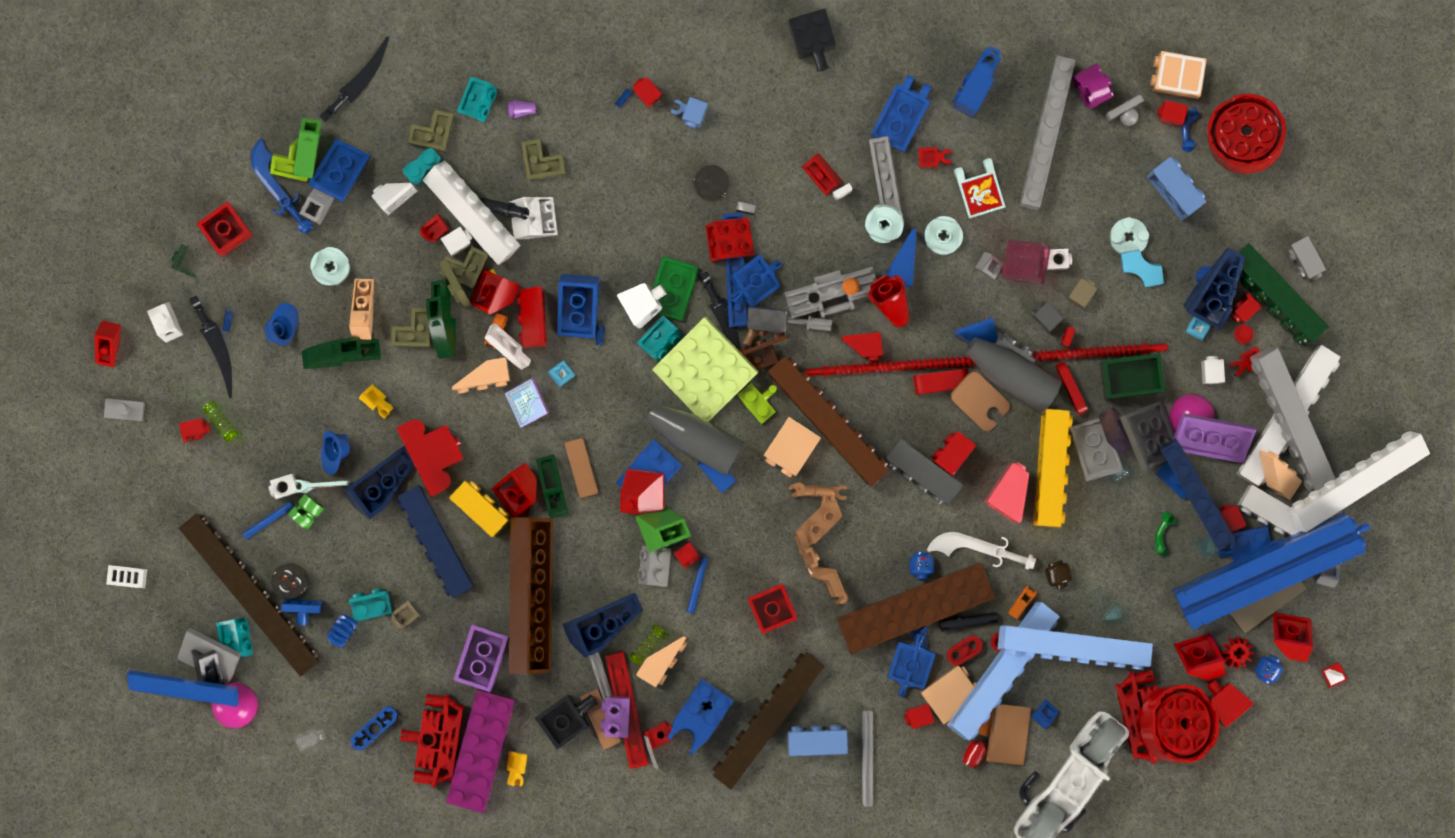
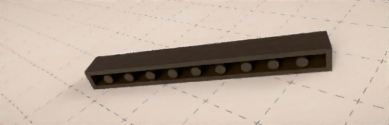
M200 513L193 515L178 529L300 677L307 674L321 662L319 652L314 647L311 649L307 645L308 639L303 633L298 634L294 629L296 627L295 623L290 618L286 619L284 617L282 607L278 603L274 604L270 598L272 596L267 589H261L258 585L260 582L253 573H248L246 570L247 565L241 558L237 559L234 556L235 550L229 544L225 545L221 540L223 538L222 534L217 529L213 530L209 525L211 521L208 517Z

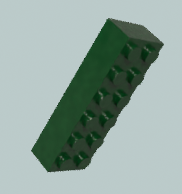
M1250 243L1237 251L1245 256L1240 275V284L1245 289H1250L1254 293V299L1260 304L1263 303L1267 307L1266 311L1272 317L1276 316L1281 321L1279 323L1285 331L1289 330L1294 335L1293 339L1297 344L1309 345L1329 328Z

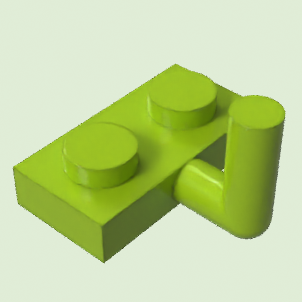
M298 139L290 145L288 156L272 155L270 174L305 182L309 180L306 177L293 176Z
M751 383L737 394L760 424H763L776 413L767 402V399L777 391L775 385H771L768 390L761 394Z

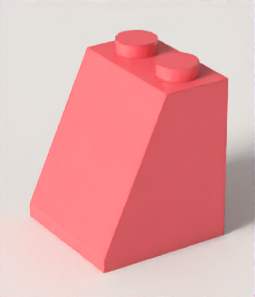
M1019 462L1011 463L1007 466L984 501L985 504L1015 524L1022 521L1029 473L1026 472L1027 468Z

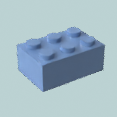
M1169 157L1146 177L1182 221L1205 204L1206 197L1200 189L1194 187L1192 178L1182 172L1180 163L1176 159Z
M832 724L830 728H823L822 725H811V729H803V726H791V730H787L789 756L848 754L847 730L842 728L841 724Z

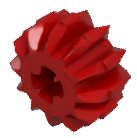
M1239 636L1235 637V641L1232 638H1228L1230 645L1223 643V647L1227 649L1226 651H1220L1221 654L1227 655L1223 657L1224 661H1228L1227 666L1231 667L1234 664V668L1239 669L1241 664L1242 667H1247L1245 660L1251 663L1252 659L1248 656L1254 655L1253 651H1249L1253 647L1252 644L1246 645L1247 639L1243 638L1241 640ZM1237 647H1239L1238 650L1241 651V654H1239L1238 656L1234 655L1233 653L1234 651H1237Z

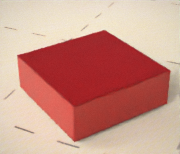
M1067 327L1060 343L1062 347L1068 348L1070 346L1075 328Z

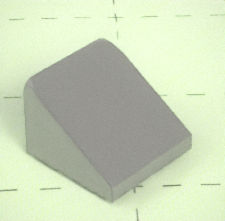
M984 252L975 268L995 280L1004 263L994 255Z
M1340 565L1319 573L1316 583L1335 588L1339 582Z

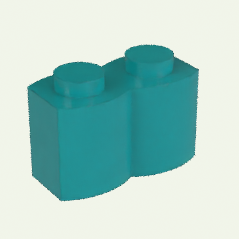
M429 148L423 151L417 160L408 163L402 172L413 185H417L423 182L425 176L435 165L443 161L433 148Z

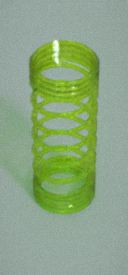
M211 401L202 410L204 414H207V417H211L210 421H214L213 425L217 426L216 430H220L219 434H223L222 438L228 443L232 441V437L238 436V432L236 430L230 431L233 429L231 427L221 433L230 422L224 427L217 429L227 418L221 423L215 424L224 414L212 420L221 410L208 416L218 407L214 401Z
M656 624L651 629L657 635L648 631L651 636L654 635L659 639H662L666 634ZM645 635L649 641L652 640L655 643H659L655 637V640ZM642 639L644 644L647 643L648 645L655 647L653 642H651V645L650 643ZM638 643V645H639L642 649H644V651H645L646 653H644L643 651H641V650L638 649V648H635L638 652L640 651L641 653H643V654H645V655H648V652H647L646 650L652 651V649H651L649 646H648V648H646L645 646L641 645L640 643ZM631 652L628 656L638 666L643 662L641 659L645 660L643 654L639 656Z

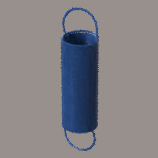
M626 89L614 103L615 106L617 105L621 108L632 94L630 89Z
M225 309L223 331L226 330L230 334L233 312Z
M597 325L596 346H603L605 326Z

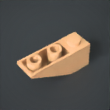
M355 279L349 325L351 337L371 340L374 279Z
M507 358L485 361L456 383L452 390L460 394L469 392V388L476 387L477 390L488 389V385L495 384L496 387L506 386L507 382L511 381Z
M1260 450L1259 454L1266 485L1276 494L1291 500L1302 482L1296 476L1298 473L1289 468L1286 462L1278 459L1279 456L1274 452L1269 451L1266 453Z
M686 637L679 638L647 657L636 676L654 687L658 684L662 685L667 677L664 674L667 668L672 669L677 661L675 655L678 651L682 653L687 645Z

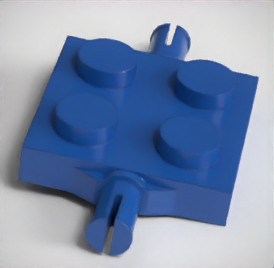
M759 254L729 277L737 291L729 296L731 301L735 302L742 296L750 307H754L778 289L781 285L776 279L774 271L782 266L780 261L776 260L769 265Z
M1268 526L1234 531L1231 534L1235 542L1229 544L1228 549L1218 550L1219 558L1230 556L1234 562L1283 539L1272 541L1269 537Z
M917 633L915 643L909 644L898 641L887 676L888 679L895 680L901 684L898 696L906 697L908 687L925 689L936 652L925 649L922 646L925 638L924 634Z

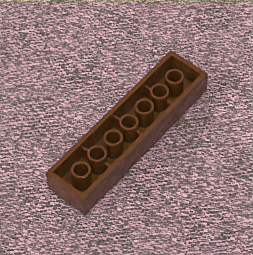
M784 356L767 372V375L869 487H872L889 472L887 469L889 465L882 457L878 459L873 454L876 452L869 443L864 444L861 440L863 436L856 429L852 430L848 426L850 422L843 414L839 416L835 412L836 406L830 400L825 401L822 397L824 393L817 386L813 387L809 383L811 379L804 371L800 373L796 369L797 363L791 357L787 359Z
M511 518L509 674L551 673L553 518Z
M978 562L839 616L836 619L849 653L854 654L993 600L995 596L982 563Z

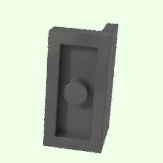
M749 306L747 329L786 333L788 326L787 310Z

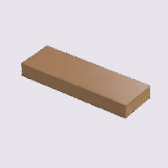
M580 438L564 443L579 497L584 498L598 494L584 439Z
M596 689L580 696V698L584 700L591 694L598 703L588 710L587 714L603 749H607L620 743L621 739L620 737H604L605 732L601 731V720H605V712H602L603 699L599 690Z

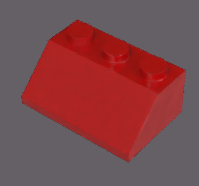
M542 286L521 289L520 295H517V306H521V314H518V324L522 325V333H519V343L523 344L524 348L547 347L544 289Z

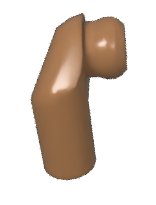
M749 329L743 343L752 346L756 337H765L770 331Z

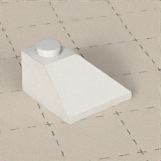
M389 183L375 188L372 198L389 216L414 195L417 190L411 183Z

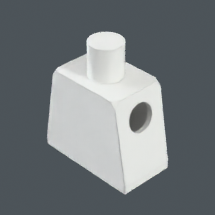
M643 283L617 296L634 326L642 328L662 310L658 299L667 293L662 285L652 290L649 285Z
M170 302L147 311L157 335L163 341L169 342L183 335Z

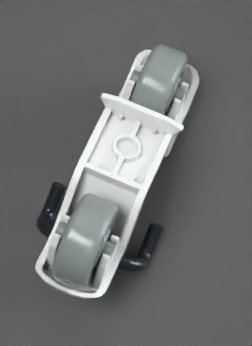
M1097 712L1087 721L1070 745L1071 755L1054 779L1032 801L1029 799L1027 791L1040 777V774L1034 771L1026 779L1019 790V796L1027 808L1015 824L1014 832L1017 838H1055L1059 832L1071 831L1076 822L1086 813L1083 807L1102 780L1109 781L1110 778L1106 775L1108 773V763L1129 736V731L1125 726L1108 713Z

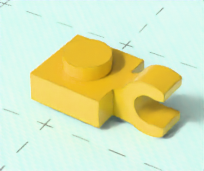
M373 384L359 397L372 410L377 408L379 415L384 419L393 410V406L385 401L387 396Z
M509 751L506 770L510 771L507 780L508 785H523L521 774H525L527 754Z

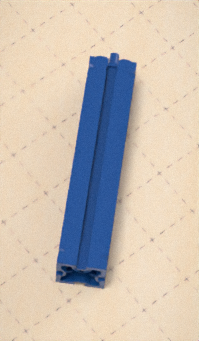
M1342 512L1334 518L1323 521L1308 532L1300 531L1172 590L1189 626L1194 630L1202 624L1205 625L1350 560L1356 555L1365 553L1364 547L1366 543L1362 535L1359 534L1370 530V526L1367 522L1357 526L1354 518Z

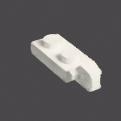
M496 323L492 324L488 329L485 339L521 370L529 366L531 359L522 352L523 347Z

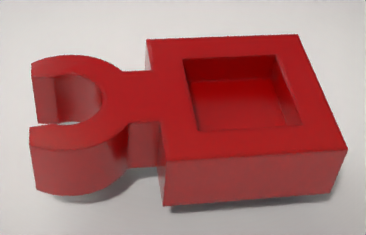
M938 147L918 148L919 168L938 167V162H942L945 165L951 164L952 160L944 158L945 154H951V150L945 149L938 153Z
M1257 346L1239 355L1241 361H1234L1229 364V367L1234 365L1239 367L1238 372L1234 373V376L1242 374L1244 368H1246L1247 372L1253 370L1250 357L1260 352Z

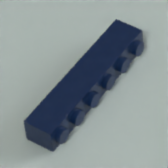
M1174 438L1160 446V451L1216 548L1220 550L1235 542L1233 535L1178 440Z
M418 485L399 495L400 501H398V505L403 512H407L409 516L407 522L411 528L415 527L418 533L416 538L420 545L424 544L427 550L425 555L428 561H433L436 567L434 569L436 576L444 581L445 585L443 588L447 596L451 595L452 598H455L474 588V584L421 486Z

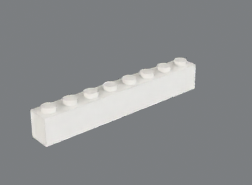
M1323 345L1315 348L1294 382L1307 415L1309 414L1308 408L1310 405H1314L1318 400L1320 389H1324L1330 380L1328 376L1331 372L1334 373L1340 365L1338 361L1341 357ZM1274 415L1236 473V475L1255 487L1266 482L1259 451L1262 450L1266 453L1272 451L1279 456L1280 452L1284 453L1288 447L1287 441L1282 437V429L1275 421Z
M1412 431L1404 433L1401 436L1402 438L1388 443L1383 450L1372 453L1370 458L1358 462L1353 469L1342 472L1337 479L1326 482L1323 488L1312 491L1304 500L1296 501L1287 510L1296 529L1308 532L1428 456L1430 452L1422 435Z

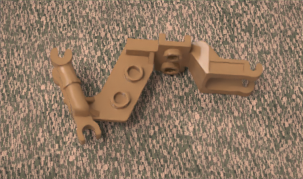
M802 483L790 485L788 490H795V493L791 495L792 498L798 496L821 497L820 508L793 534L800 550L799 554L803 557L804 566L808 570L809 576L825 583L830 597H838V600L834 602L835 604H844L848 597L836 569L818 567L817 561L820 560L818 553L810 545L816 543L842 518L835 498L839 500L847 499V496L839 495V490L847 489V486H809Z

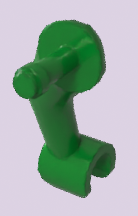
M1170 512L1162 514V522L1155 534V552L1157 554L1162 553L1164 557L1168 556L1167 552H1165L1164 532L1168 525L1176 523V518Z

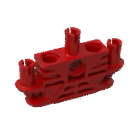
M1152 669L1135 674L1131 671L1129 676L1120 685L1118 683L1115 684L1123 723L1129 731L1127 739L1133 760H1136L1138 757L1155 765V761L1160 759L1150 752L1143 741L1140 730V715L1145 701L1158 688L1154 684L1151 687L1145 686L1144 689L1137 688V685L1155 681V678L1150 676L1154 675ZM1130 685V692L1123 693L1122 690ZM1137 692H1138V695H1139V699H1140L1141 706H1140V704H1139ZM1144 746L1146 752L1137 751V748Z
M427 693L426 699L434 701L426 700L425 706L441 707L443 711L436 712L433 709L429 711V709L425 708L423 710L420 732L401 730L402 736H400V741L418 743L415 767L419 768L422 766L423 769L429 767L430 770H434L433 773L415 770L414 776L419 777H414L413 782L430 784L432 788L447 780L451 783L456 767L465 705L459 706L450 698L448 693H446V696ZM450 707L458 711V714H450ZM442 715H444L443 727L440 729ZM437 733L441 734V739H440V746H439V748H438V747H433V746H435V745L437 744V742H438V735H437ZM426 734L433 736L434 741L432 744H427L424 741ZM436 752H439V753H438V759H437V766H434V765H435ZM441 769L448 770L449 774L439 776Z

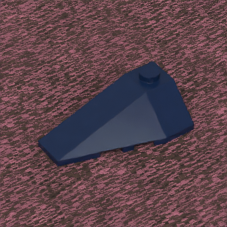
M1229 247L1223 252L1185 301L1183 306L1188 314L1219 329L1222 328L1231 314V305L1236 294V285L1245 259L1243 254Z
M405 446L401 447L343 491V494L353 507L369 520L387 506L414 466Z
M633 593L562 624L569 642L586 658L603 650L642 611V607L636 593Z

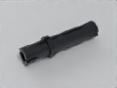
M486 197L481 198L482 201H486L482 203L490 211L505 214L509 218L517 217L526 220L530 214L528 208L517 206L512 202L504 203Z
M997 612L963 617L958 615L956 618L939 620L940 631L956 629L961 631L963 628L998 624Z

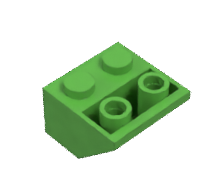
M664 506L662 511L645 513L635 517L649 553L691 537L684 518L667 506Z

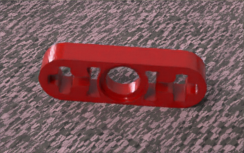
M1062 362L1056 365V371L1064 388L1069 392L1067 394L1077 415L1080 416L1088 412L1066 363Z

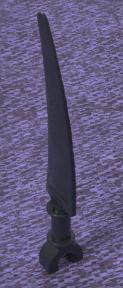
M389 36L384 39L366 66L351 81L338 90L342 95H338L339 98L333 104L328 105V108L320 115L324 122L333 114H336V110L344 103H347V100L352 103L366 88L382 62Z
M708 271L698 275L699 280L704 285L703 288H706L711 298L710 302H713L709 307L718 320L725 337L737 349L740 348L737 328H729L728 304L725 298L719 299L720 296L717 295Z
M196 295L190 298V302L195 310L194 313H197L202 323L201 326L204 327L200 329V332L206 339L218 362L228 396L232 398V367L225 341L216 322L211 324V320H208L203 310L204 307L201 306Z

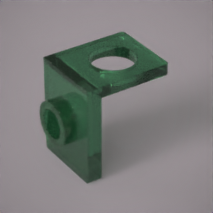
M181 244L179 250L175 251L172 257L173 264L171 268L196 278V275L180 269L189 248Z

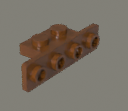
M781 332L773 335V340L767 342L766 339L755 342L756 346L749 348L746 345L738 348V350L759 370L779 362L774 344L790 338V334L784 335Z

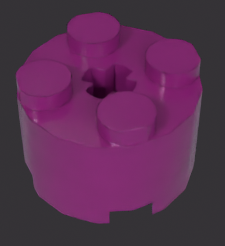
M1097 63L1072 77L1075 89L1078 88L1082 96L1080 98L1088 109H1092L1114 97L1109 87L1111 81L1106 74L1102 75L1101 68Z

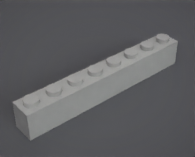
M1058 55L1054 59L1019 204L1021 207L1037 211L1041 207L1076 61L1074 59Z
M1267 347L1250 357L1252 369L1260 379L1259 385L1268 397L1266 399L1267 403L1275 413L1274 419L1282 429V437L1290 447L1289 452L1291 456L1295 458L1296 468L1303 476L1305 488L1309 492L1319 490L1324 487L1326 482L1336 478L1279 349Z

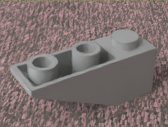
M314 188L299 214L320 225L334 197Z

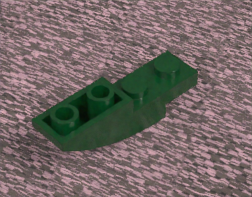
M448 279L431 282V298L426 299L429 330L436 353L440 359L456 356V319L451 317V292L447 286L450 284Z
M360 337L329 341L301 351L303 369L342 366V362L381 359L379 339L360 340Z

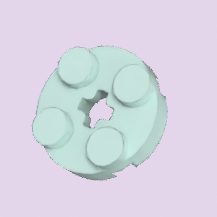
M876 205L866 217V230L873 240L880 243H889L901 235L904 227L903 215L901 211L891 205ZM887 220L890 226L886 225V227L883 228L882 224L879 222Z
M941 216L932 220L927 225L924 239L927 247L932 252L939 255H948L961 245L963 231L955 219ZM942 231H946V235H949V238H945L944 241L941 240V237H938V233L941 234Z
M1131 217L1119 220L1110 231L1111 246L1118 254L1137 249L1143 251L1148 243L1149 233L1145 225ZM1131 232L1134 240L1125 241L1126 236L1124 234Z
M328 247L318 251L313 256L311 271L315 279L326 286L339 285L349 274V259L341 250ZM334 262L335 269L327 272L328 268L325 265Z

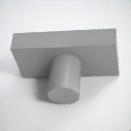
M106 399L104 418L143 422L145 402Z

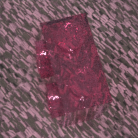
M1008 240V245L1005 249V262L1002 267V278L1012 282L1045 284L1051 247L1038 242Z

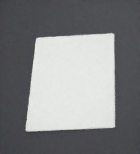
M643 735L653 766L658 769L648 737Z

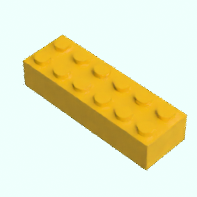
M1045 409L1041 413L1033 526L1061 527V523L1064 524L1065 512H1062L1063 504H1066L1067 493H1064V485L1068 483V473H1065V467L1069 465L1070 458L1069 454H1067V446H1070L1071 435H1068V428L1072 426V416L1069 415L1070 411Z

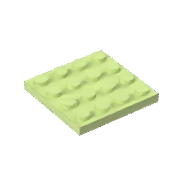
M704 317L652 369L695 415L708 422L759 373L707 317Z

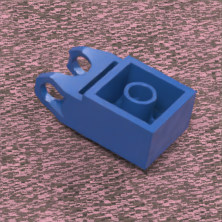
M991 46L983 51L972 73L967 72L961 84L964 88L958 89L952 101L955 103L954 109L974 118L995 79L991 76L1000 61L999 50ZM986 57H991L994 62H988Z
M701 679L673 720L671 732L667 739L671 740L674 735L682 730L690 732L693 737V744L689 754L693 755L698 747L707 742L734 700ZM702 703L709 704L710 710L707 709L706 711H704L702 709L704 707L702 706Z

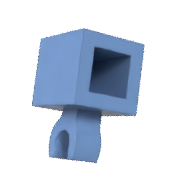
M692 97L689 98L687 105L680 100H675L674 104L679 105L680 109L678 111L671 109V113L676 116L684 113L682 121L685 122V126L693 129L696 126L700 128L708 108V103Z

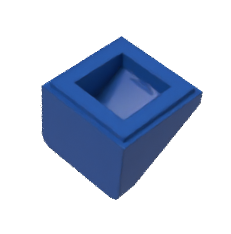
M1045 699L1031 717L1041 727L1046 729L1060 712Z

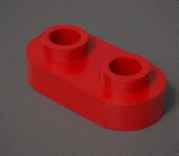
M977 636L966 637L948 649L946 654L947 660L953 665H961L981 652L983 647L982 641ZM972 641L976 643L974 649L969 648V643ZM954 652L959 653L960 656L958 659L953 658L952 655Z

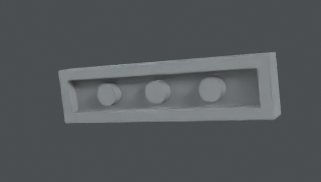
M889 137L871 139L869 144L880 205H891L902 212Z

